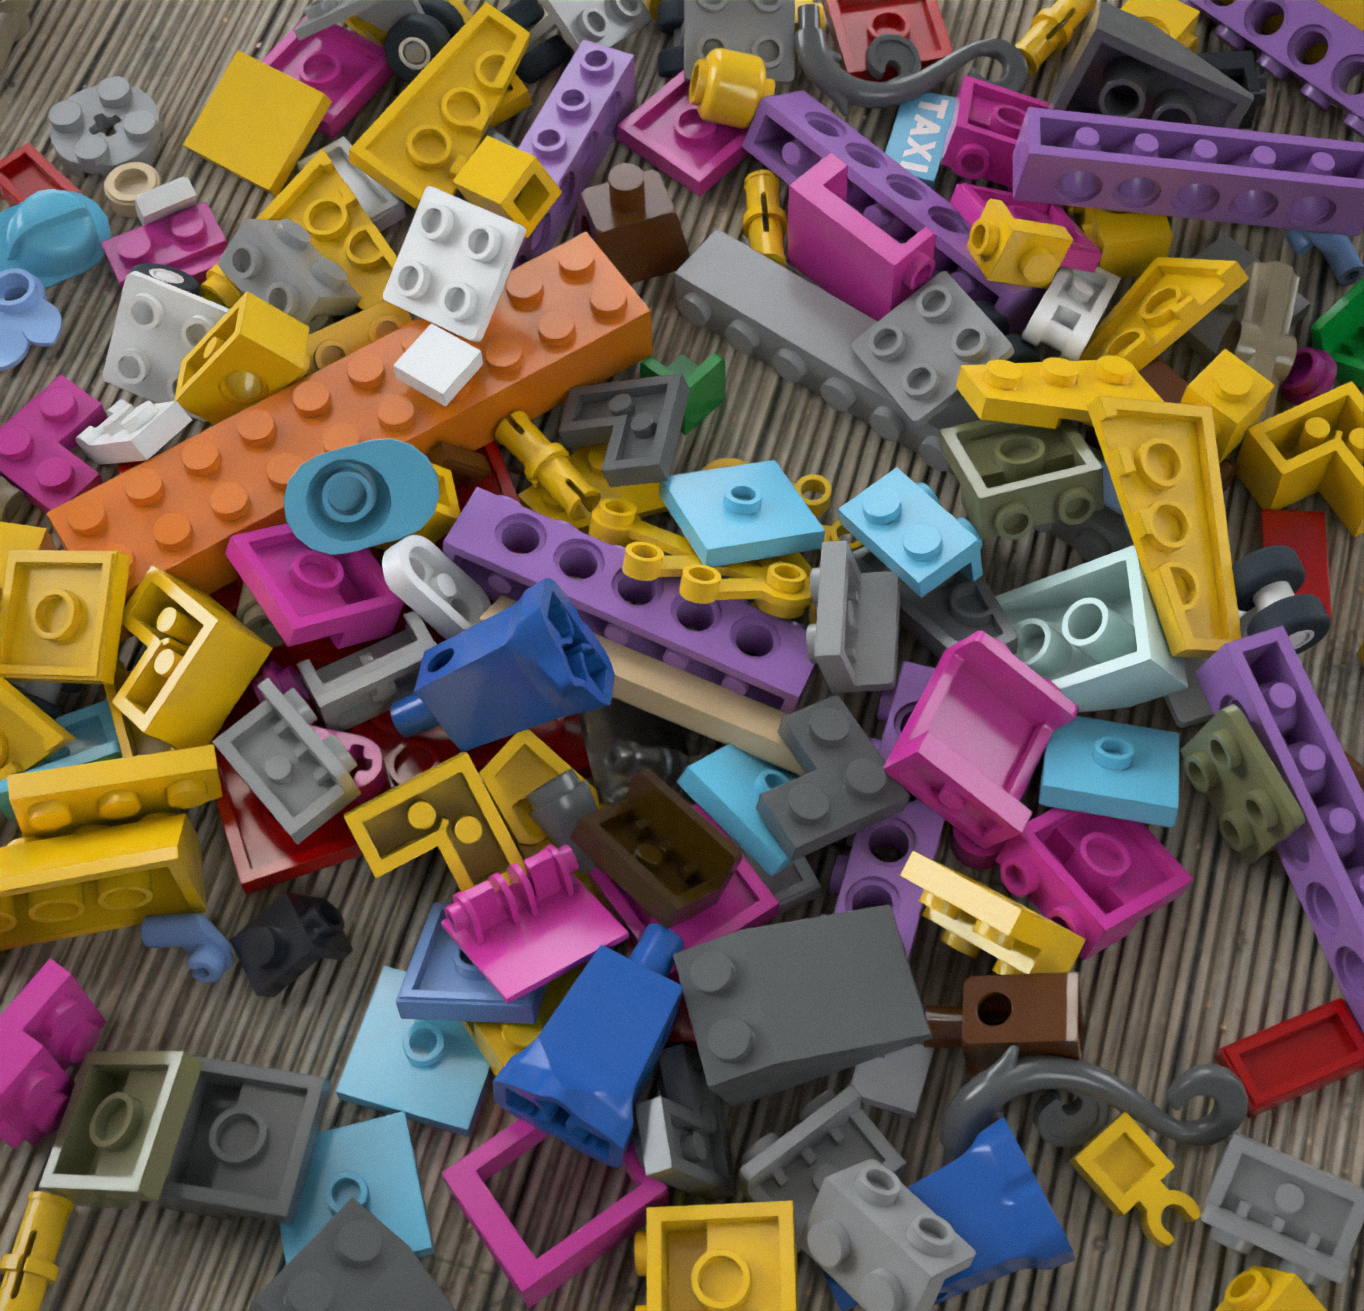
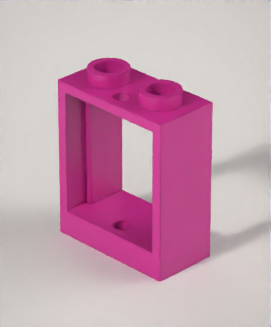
M519 1119L441 1173L449 1193L528 1309L647 1224L646 1207L670 1206L667 1186L663 1182L646 1176L645 1170L637 1158L633 1139L622 1166L637 1188L537 1259L490 1193L484 1181L550 1135Z

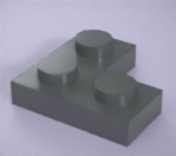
M682 373L572 387L558 433L567 448L608 444L601 472L610 488L668 481L690 388Z
M838 694L782 717L778 734L806 774L760 794L756 810L791 862L904 811L910 797L902 785L885 773L883 769L886 763Z
M684 1043L663 1049L659 1057L662 1076L658 1078L657 1082L659 1097L635 1104L639 1130L636 1131L634 1136V1146L637 1158L645 1170L646 1176L711 1202L737 1195L721 1097L708 1088L699 1051Z

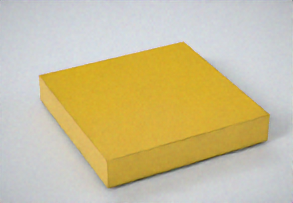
M237 50L184 141L183 146L201 158L277 197L332 101L326 94Z
M9 550L0 608V675L7 681L114 685L131 556L119 551Z

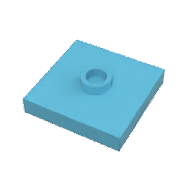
M775 460L670 475L668 481L660 482V498L703 565L716 567L821 549L825 534L824 528Z
M1076 716L1074 721L1056 729L1052 733L1044 749L1039 804L1158 826L1174 827L1179 808V733Z
M731 743L686 768L677 781L679 786L768 875L772 877L798 860L790 861L756 810L760 794L800 777L799 775L756 758L746 751L738 749Z
M384 965L336 1089V1094L340 1100L388 1114L405 1111L408 1120L470 1137L492 1076L490 1065L461 1021L401 1019L396 999L407 972Z
M405 1111L318 1133L293 1225L279 1223L286 1265L352 1197L403 1240L417 1258L435 1254L410 1126Z

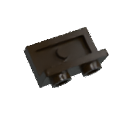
M650 769L636 774L623 800L580 818L570 837V840L591 858L598 869L607 873L639 903L646 914L656 919L666 930L716 905L743 858L742 852Z

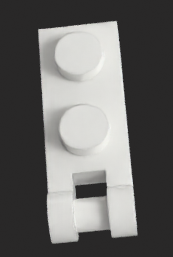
M1098 266L1094 273L1060 267L1033 313L1021 339L1035 346L1042 342L1060 351L1059 358L1078 361L1121 278Z
M120 399L106 411L108 418L97 428L93 426L87 427L75 439L81 450L91 460L100 465L145 461L189 424L192 419L177 401L153 404L149 400L138 407H133L132 404Z

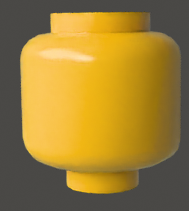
M716 48L709 52L705 60L697 59L694 65L689 88V103L697 105L699 116L706 122L741 129L747 128L752 123L761 99L774 96L775 80L766 78L765 63L759 56Z

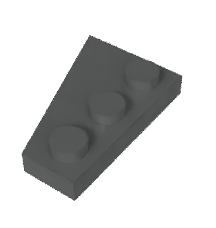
M864 545L852 552L861 573L891 571ZM958 571L921 598L901 580L899 624L939 659H941L946 649L977 631H984L991 637L1000 640L1010 649L1013 655L1017 653L1018 635L987 582H981L979 578L971 582Z

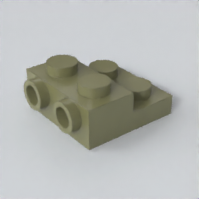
M980 419L939 430L941 451L960 483L962 506L982 540L995 536H1001L1006 540H1017L1027 535L1032 527L1055 521H1063L1069 525L1080 524L1089 519L1095 511L1104 509L1103 467L1073 422L1069 419H1062L1061 426L1056 429Z
M86 1051L39 1188L65 1197L80 1207L128 1209L131 1200L158 1202L165 1179L170 1171L171 1160L188 1109L192 1103L194 1090L204 1062L185 1051Z

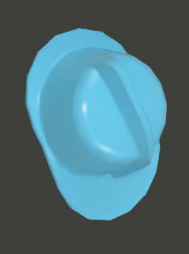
M56 189L42 190L34 193L23 202L0 212V272L13 268L23 269L37 277L45 289L85 273L98 265L105 256L100 242L111 239V230L107 216L96 202L81 193Z
M390 438L369 440L332 450L301 464L288 481L283 501L286 521L296 538L312 550L336 555L352 553L402 539L420 530L434 515L440 492L438 475L428 457L413 445Z

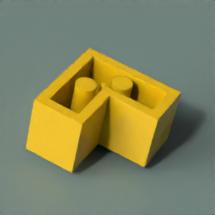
M1352 381L1247 428L1235 463L1239 466L1237 476L1262 509L1280 510L1320 492L1354 538L1364 533V396Z
M152 565L125 605L122 625L148 648L112 703L142 732L179 749L209 745L252 679L259 672L260 667L273 648L207 593Z
M463 751L344 813V819L375 878L388 873L435 847H438L462 893L486 880L490 883L489 877L495 873H499L507 884L511 886L507 867L514 863H517L526 874L523 859L467 752Z

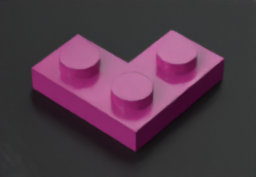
M62 374L58 376L0 427V475L12 486L23 491L24 498L45 514L104 483L97 471L70 452L77 445L75 438L89 426L98 427L107 419L102 404Z

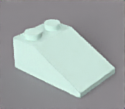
M1134 545L995 596L1018 635V646L1015 656L1038 675L1053 682L1063 695L1079 707L1078 712L1128 708L1188 688L1184 657H1172Z

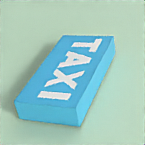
M926 92L922 96L900 105L885 153L934 190L942 166L941 161L945 138L953 120L956 98Z

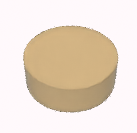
M129 162L116 167L108 174L104 182V191L110 207L115 213L123 217L138 218L135 205L136 196L159 187L162 183L159 174L152 166L142 162Z

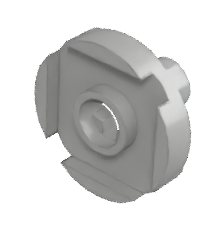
M119 76L105 78L99 85L83 89L67 100L57 102L49 111L51 122L50 138L60 163L71 174L84 179L86 178L83 172L89 174H101L103 181H105L113 169L129 162H142L149 165L158 154L156 144L160 136L164 137L163 123L155 102L145 92L130 87L128 80ZM110 127H114L116 133L108 137L100 132Z

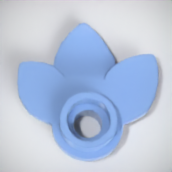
M13 268L0 272L1 372L18 365L27 356L31 344L43 347L54 346L62 332L63 322L58 308L47 301V294L42 282L23 269Z

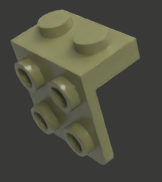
M1231 704L1219 710L1180 750L1185 759L1184 767L1190 782L1198 791L1205 793L1219 816V827L1224 839L1234 850L1240 851L1248 866L1277 852L1275 847L1304 825L1305 817L1303 811L1244 714L1236 705Z

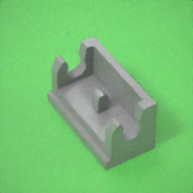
M414 610L403 615L407 622V625H405L406 629L316 671L309 659L297 664L300 671L299 675L310 694V698L325 728L341 732L346 731L390 710L393 702L415 693L414 690L424 651L437 644L433 641L420 615Z

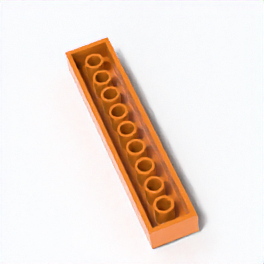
M586 231L510 271L480 342L468 340L436 325L480 350L483 359V365L446 407L396 379L393 365L432 323L419 318L50 510L46 514L65 551H119L131 556L124 607L152 565L209 595L241 578L225 554L232 535L287 523L283 499L289 479L301 464L332 450L369 440L390 438L413 445L425 456L441 441L474 452L496 440L495 432L497 427L505 418L514 429L519 427L511 419L510 414L523 411L531 421L566 402L572 387L599 384L653 355L651 310ZM124 625L121 626L120 642L134 636Z

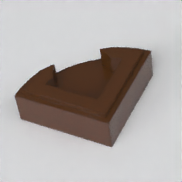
M442 441L426 455L431 463L451 470L454 484L463 481L465 488L475 485L491 473L485 455Z

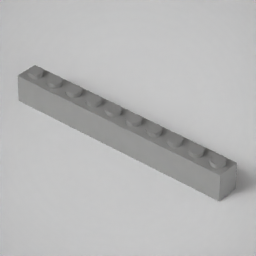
M716 229L675 272L676 309L690 323L696 326L707 327L727 339L729 344L743 354H752L774 367L776 372L785 380L793 383L799 382L822 396L825 402L832 408L841 412H849L869 424L882 438L899 442L919 454L932 468L939 471H947L955 476L941 451L939 430L980 420V418L961 395L923 426H915L851 348V343L876 324V320L719 229ZM1087 444L1097 460L1105 462L1103 453ZM1105 504L1103 510L1095 511L1089 519L1080 524L1069 525L1063 521H1055L1032 527L1040 532H1049L1071 545L1087 561H1092L1134 545L1131 535L1124 526L1123 516Z

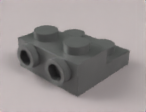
M192 1055L204 1063L194 1090L192 1103L188 1109L171 1160L170 1171L165 1179L158 1200L159 1205L164 1209L231 1220L234 1214L293 1225L331 1089L330 1084L325 1077Z

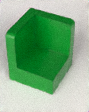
M713 353L700 366L684 354H681L667 367L652 356H648L640 363L641 378L682 373L690 388L680 432L685 436L726 400L725 359L718 354Z

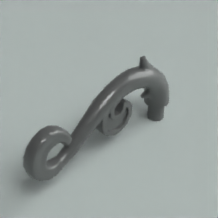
M805 4L797 9L799 30L794 34V44L799 64L806 77L833 101L843 116L850 114L849 105L859 108H884L901 105L916 99L977 57L996 59L1002 65L1003 77L997 81H989L982 77L976 68H971L967 76L1021 94L1028 82L1029 68L1024 55L1015 45L1004 39L990 38L975 41L921 70L919 51L912 41L899 34L889 33L875 37L866 50L865 66L869 73L877 80L882 79L884 76L885 67H893L898 72V77L885 82L866 81L847 73L835 62L841 61L842 56L832 50L827 44L826 31L820 27L819 6Z
M1010 1045L995 1063L977 1074L960 1088L949 1104L940 1132V1141L945 1146L942 1167L962 1156L973 1145L981 1131L1004 1116V1112L998 1109L1006 1102L1022 1094L1037 1090L1051 1089L1043 1094L1035 1103L1034 1124L1046 1142L1058 1147L1077 1146L1092 1140L1103 1128L1107 1117L1108 1105L1121 1112H1127L1131 1118L1172 1140L1195 1146L1213 1145L1228 1138L1233 1131L1240 1127L1247 1114L1248 1096L1241 1079L1229 1068L1216 1064L1197 1065L1183 1072L1172 1082L1167 1090L1166 1098L1174 1110H1180L1186 1101L1196 1096H1210L1214 1098V1106L1210 1114L1202 1119L1180 1122L1162 1111L1108 1070L1083 1060L1058 1055H1030L1018 1058L1019 1047ZM1054 1089L1066 1090L1076 1095L1077 1099L1069 1105H1062L1060 1095Z

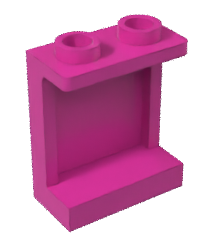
M829 153L789 185L787 262L827 293L878 322L931 280L935 267L933 259L936 234L929 228L924 227L906 243H899L846 203L848 165L834 154Z
M977 631L944 651L883 769L888 776L985 850L1023 833L1032 811L1019 801L1052 733L1056 729L1074 721L1079 707L1063 695L1053 682L1038 675L1013 655L1003 642L991 637L984 631Z

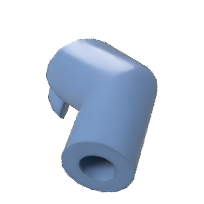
M1287 229L1285 231V238L1296 254L1303 255L1316 246L1325 257L1340 285H1351L1364 276V265L1347 235Z
M201 913L147 915L143 919L141 938L147 948L182 947L190 956L187 965L189 969H195L192 976L196 980L203 983L216 982L222 977L224 972L231 968L233 961L231 944L205 915Z

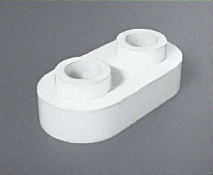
M409 535L389 547L383 555L382 568L388 588L445 639H449L476 625L479 617L491 606L483 589L436 545L423 536Z

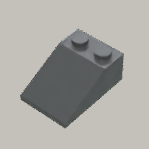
M1101 0L1050 96L1048 109L1237 129L1254 101V95L1154 24Z
M889 904L738 930L673 954L679 979L683 986V994L708 1088L733 1108L933 1038L894 912Z
M352 1197L252 1301L248 1311L456 1310L411 1248Z

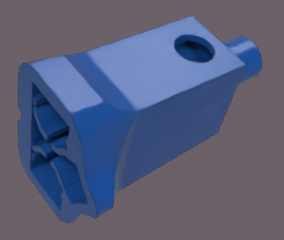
M545 578L525 590L521 598L509 608L424 651L414 690L415 693L393 702L390 709L391 717L396 729L405 738H411L441 725L461 752H465L557 718L587 713L610 706L615 674L609 656L589 626L583 623L572 602L555 580Z
M651 923L646 927L629 958L600 945L538 1037L523 1051L511 1057L493 1080L494 1100L508 1113L548 1135L561 1139L572 1148L606 1165L622 1167L632 1142L634 1123L632 1113L635 1109V1104H637L680 1015L683 986L668 979L667 976L675 964L673 954L682 951L685 946L681 937L670 929L666 930L660 924Z
M1004 1117L981 1131L973 1145L958 1159L908 1187L936 1215L946 1220L953 1230L976 1251L970 1267L945 1279L933 1306L1015 1271L1033 1268L1049 1270L1076 1260L1058 1219ZM823 1271L827 1284L841 1311H846L858 1305L827 1272Z

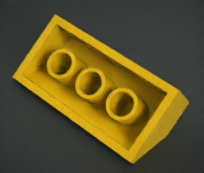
M157 812L146 815L139 822L113 827L99 824L87 825L78 828L70 835L49 839L22 837L12 840L5 847H0V951L140 925L147 915L207 912L200 839L186 813L175 815L168 812Z

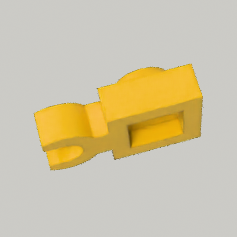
M1127 1112L1118 1114L1068 1161L1117 1217L1125 1215L1135 1206L1140 1212V1225L1144 1235L1151 1243L1160 1248L1170 1246L1175 1241L1161 1222V1214L1165 1207L1175 1209L1187 1223L1196 1221L1201 1216L1198 1205L1189 1195L1181 1191L1169 1190L1161 1182L1175 1166Z

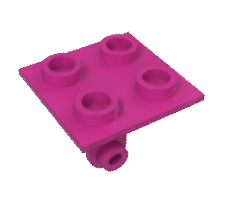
M550 844L544 847L543 851L524 860L526 874L517 863L508 866L507 872L511 886L507 884L499 873H495L489 877L490 883L486 880L463 893L458 892L454 894V903L444 908L446 919L441 921L442 927L507 1004L590 960L600 945L610 949L630 938L629 932L572 873L579 868L574 852L566 844L559 848Z

